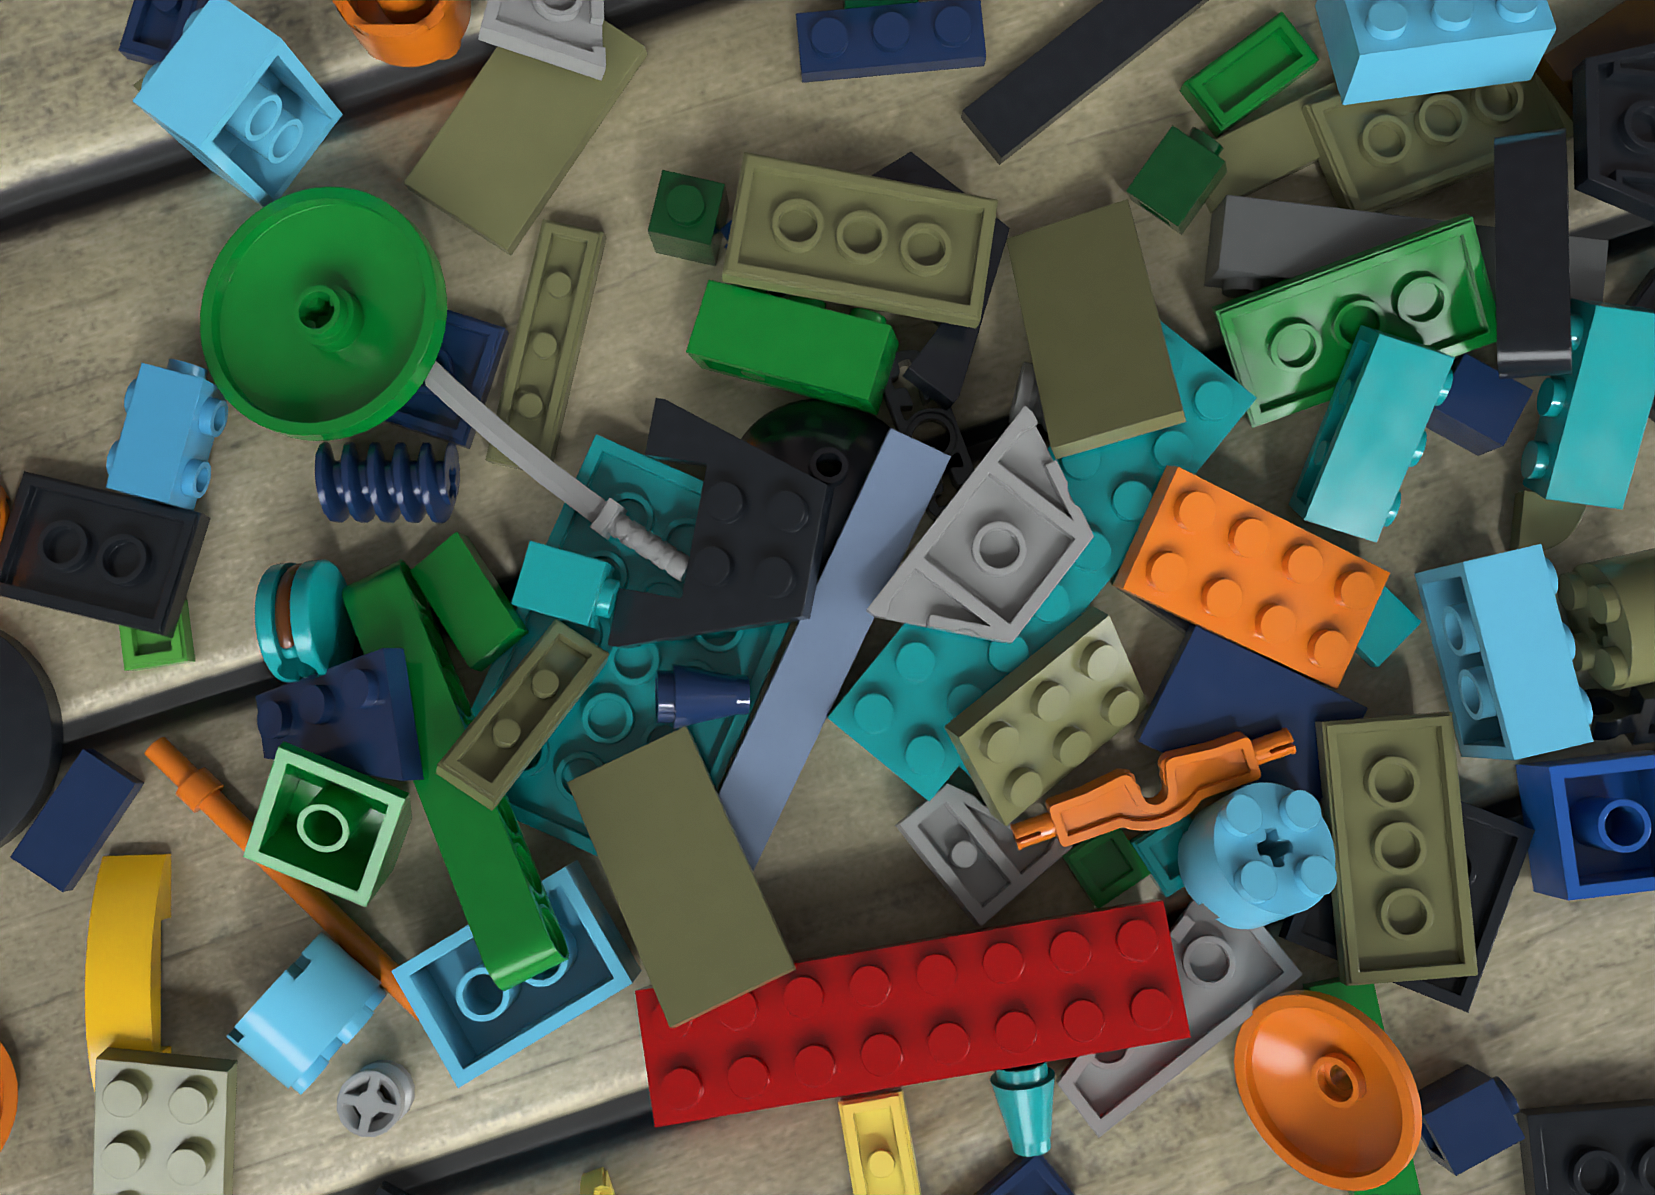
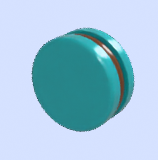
M319 559L298 564H275L270 566L260 579L255 599L257 640L267 667L282 682H299L300 679L309 678L308 676L318 673L317 677L325 675L328 668L352 659L355 645V630L342 597V589L347 586V583L338 567L329 560Z

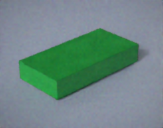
M1281 11L1185 81L1179 91L1217 139L1314 68L1320 59Z
M456 531L410 570L470 669L482 672L529 633L468 536Z

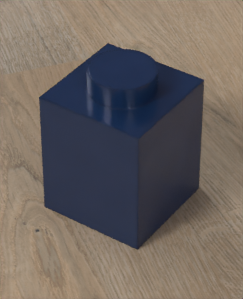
M1464 353L1454 359L1450 368L1453 371L1451 389L1444 402L1439 406H1434L1426 428L1480 456L1504 446L1534 390L1512 378L1499 379V373L1496 369Z
M1466 1064L1418 1090L1422 1109L1420 1138L1431 1158L1455 1176L1525 1139L1522 1130L1513 1116L1520 1112L1519 1105L1510 1089L1498 1076L1492 1078Z

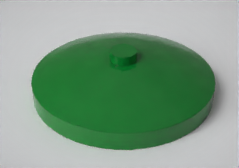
M326 186L297 191L271 202L253 214L230 237L219 253L207 279L200 310V337L204 359L211 377L225 399L237 411L260 426L290 438L306 441H330L351 437L379 425L394 415L411 399L427 378L436 361L445 333L447 320L446 284L441 265L429 241L407 217L384 200L369 193L345 187Z

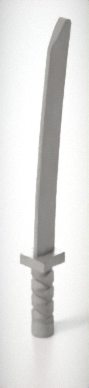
M435 361L425 379V384L457 415L538 483L592 522L590 528L607 540L610 536L618 538L621 543L630 549H635L636 553L645 559H650L651 563L662 570L665 569L669 575L682 582L685 580L689 562L688 555L682 551H677L676 547L667 541H662L659 536L650 530L648 532L644 526L635 520H630V517L626 515L627 510L611 498L605 501L555 464L502 421Z

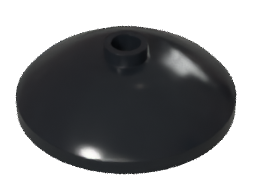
M806 399L782 405L768 412L746 431L741 440L834 489L818 574L819 579L890 427L872 413L819 399ZM823 463L832 464L837 468L839 474L833 477L824 476L817 470V466Z

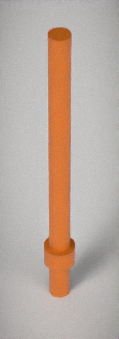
M161 737L152 743L144 755L178 787L176 795L194 813L202 810L231 840L245 851L253 822L221 792L224 785L206 767L198 770L166 737ZM256 863L352 958L381 981L380 985L419 1022L418 1017L391 972L399 965L320 888Z

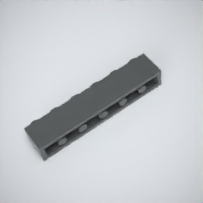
M1226 195L1211 217L1204 286L1222 288L1224 296L1235 299L1443 221ZM1475 225L1496 306L1495 227ZM1569 236L1571 298L1603 302L1608 240Z

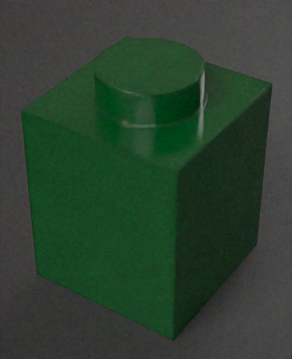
M1172 125L1126 192L1131 201L1182 235L1227 173L1226 161L1219 157L1224 148L1215 139L1196 127H1192L1186 135Z
M662 170L648 227V234L655 252L716 266L723 238L720 230L726 225L730 209L725 184Z

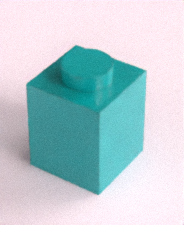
M530 541L511 604L597 629L600 618L605 617L609 619L614 611L620 581L612 579L615 568L605 561Z

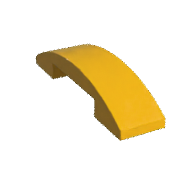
M171 853L106 855L101 860L89 919L85 963L86 1040L94 1092L96 1058L106 1048L171 1053V1046H161V920L171 917Z

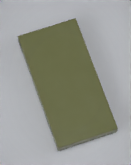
M604 20L602 24L603 47H605L606 70L601 81L497 46L406 178L404 184L410 191L511 256L647 57L646 47Z
M1534 72L1531 80L1432 93L1433 96L1429 97L1417 111L1400 119L1389 115L1372 101L1342 105L1339 92L1308 103L1301 109L1320 155L1318 159L1338 208L1375 213L1386 211L1494 170L1495 137L1566 128V141H1569L1573 138V122L1536 72Z
M744 152L723 267L722 282L976 329L981 320L998 200Z
M1128 199L1007 238V247L1050 447L1055 458L1060 459L1187 422Z
M1443 711L1315 722L1324 821L1331 833L1335 849L1337 882L1335 888L1331 891L1340 982L1346 986L1477 976L1478 968L1452 712Z
M687 726L567 782L670 1028H676L796 970L792 957Z

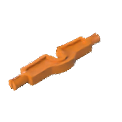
M1286 727L1250 740L1242 732H1234L1209 742L1165 751L1157 761L1160 768L1162 787L1156 796L1150 798L1142 796L1140 786L1136 783L1135 776L1130 770L1115 769L1078 788L1047 798L1045 800L1046 813L1014 824L1011 823L1010 828L1015 843L1020 851L1025 847L1056 837L1063 847H1068L1122 827L1137 831H1149L1167 827L1190 814L1202 799L1258 780L1261 777L1259 765L1290 754H1296V746L1292 744L1294 742L1293 737Z

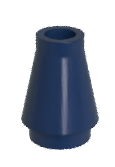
M672 664L671 670H656L655 712L657 723H672L673 729L732 715L749 714L750 683L748 675L734 676L678 664Z

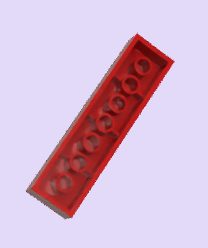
M1157 899L794 960L796 970L676 1028L669 1027L652 985L635 991L655 1128L1191 1038L1164 902Z

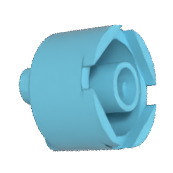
M1254 783L1246 785L1203 808L1194 816L1195 818L1191 822L1188 831L1183 833L1178 845L1179 872L1188 894L1197 905L1204 903L1208 909L1220 917L1215 920L1228 927L1237 929L1259 928L1314 906L1324 895L1329 894L1335 888L1337 882L1334 843L1328 826L1321 816L1322 811L1319 802L1312 794L1304 790L1294 791L1275 783Z
M323 932L301 953L302 955L282 973L226 1036L285 1087L289 1088L291 1086L300 1095L326 1068L330 1058L342 1044L347 1045L374 1014L373 1011L388 994L379 986L381 981Z

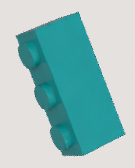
M1571 298L1572 374L1551 375L1540 386L1537 396V411L1540 418L1534 440L1529 441L1525 446L1521 458V474L1524 477L1522 485L1548 500L1623 509L1655 395V310Z
M1361 325L1288 505L1305 521L1377 543L1383 527L1391 525L1398 514L1401 504V492L1399 489L1408 468L1414 467L1423 455L1427 442V433L1424 430L1434 406L1441 405L1451 389L1453 371L1450 368L1455 357L1433 347Z

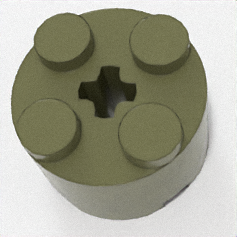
M1655 548L1582 563L1576 566L1572 572L1560 574L1558 576L1557 594L1562 606L1566 609L1570 630L1575 641L1576 650L1575 656L1572 659L1574 670L1576 672L1587 670L1599 685L1608 690H1619L1655 682Z

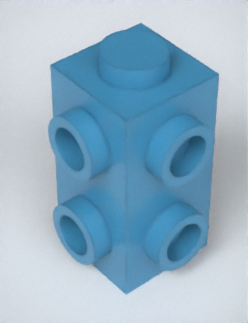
M169 359L166 369L141 363L138 377L129 384L125 394L124 408L127 415L120 439L114 442L107 456L106 468L109 477L106 488L194 511L197 498H201L205 494L210 483L211 466L208 459L214 438L223 432L228 419V404L217 386L206 380L209 372L207 369L175 359Z

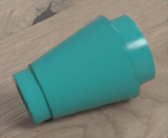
M1047 1062L995 1070L996 1072L992 1074L990 1082L1009 1138L1012 1141L1013 1152L1026 1157L1038 1156L1048 1152L1051 1149L1054 1070L1047 1066Z

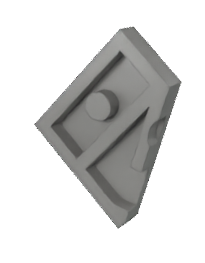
M950 784L943 785L930 802L924 800L895 825L972 923L980 927L1073 848L1072 845L1063 847L1058 839L1054 837L1019 851L1010 828L1011 823L1005 826L991 815L986 804L977 800L976 796ZM1018 816L1011 823L1014 824L1022 821L1021 817Z

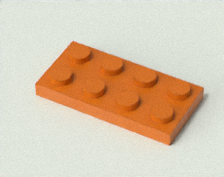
M1167 465L1112 586L1324 686L1338 689L1390 572L1178 466Z

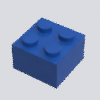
M1636 750L1515 765L1524 826L1535 830L1528 849L1534 892L1570 901L1655 891V751Z

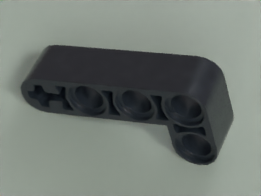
M1566 128L1495 137L1496 322L1499 379L1572 374L1569 185Z

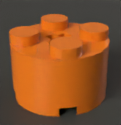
M332 0L348 27L370 56L400 67L423 66L437 60L450 59L456 55L461 47V39L467 30L471 16V0Z

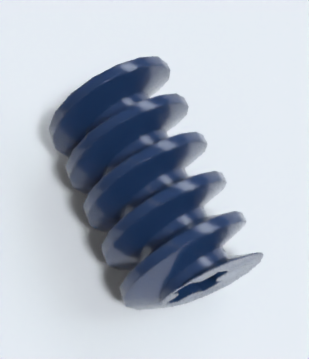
M323 442L318 447L315 454V484L323 512L332 522L343 523L351 515L357 522L368 523L377 515L382 522L394 523L402 514L407 522L420 523L428 514L432 522L445 523L453 512L459 492L460 464L459 453L456 445L452 442L447 444L443 461H436L430 442L422 443L417 460L410 459L407 445L404 442H397L392 460H385L382 446L379 442H372L369 445L366 460H360L354 442H346L343 445L340 460H335L330 443Z

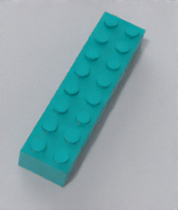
M1162 321L1160 322L1187 422L1060 459H1056L1051 447H1048L1053 461L1057 460L1068 482V492L1074 504L1081 508L1094 537L1013 643L996 642L904 623L827 717L929 802L962 762L944 726L1081 616L1122 565L1166 466H1178L1195 475L1257 399V397Z

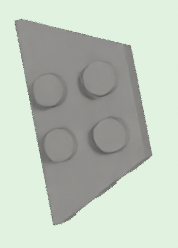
M1026 406L1022 408L873 600L866 612L875 618L1007 644L1013 643L1094 537L1081 508L1074 504L1068 492V482L1057 460L1053 461L1036 427L1038 421L1030 409Z

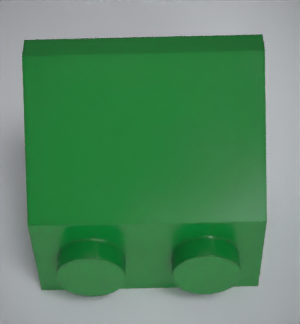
M283 741L278 746L243 857L367 907L396 865L412 820L410 793Z

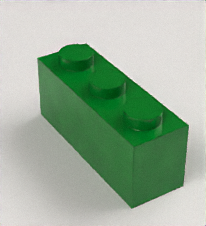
M708 280L686 353L702 369L878 415L899 346L892 326L886 324L887 319L884 316L863 308H851L848 315L826 309L827 304L822 300L790 295L788 300L766 294L767 290Z

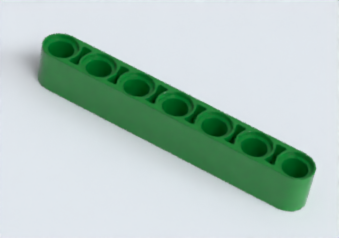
M399 559L343 587L342 597L364 655L381 648H404L424 780H413L487 972L498 988L506 991L568 960V947L507 795L505 794L494 810L491 811L436 774L437 764L475 719V716L427 598L412 576L409 565L404 560Z

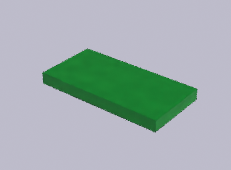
M1466 213L1212 307L1234 379L1257 397L1245 412L1247 421L1252 428L1330 401L1361 325L1433 347L1452 357L1497 342L1496 306L1473 217Z

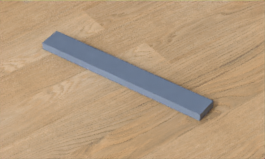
M889 428L819 576L810 619L798 621L718 791V795L753 871L871 626L874 617L866 612V610L897 571L951 458L950 455L892 428Z

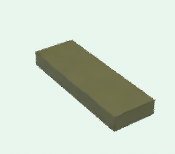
M555 619L437 764L436 774L493 811L606 665L609 653L558 619Z

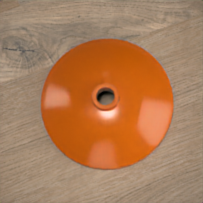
M1308 990L1284 992L1256 1007L1252 1011L1253 1015L1242 1024L1238 1033L1234 1051V1070L1243 1105L1265 1142L1282 1160L1296 1171L1317 1183L1331 1188L1347 1191H1364L1384 1185L1397 1176L1409 1164L1418 1148L1422 1130V1109L1413 1075L1404 1057L1389 1036L1372 1019L1356 1007L1339 998L1321 992Z

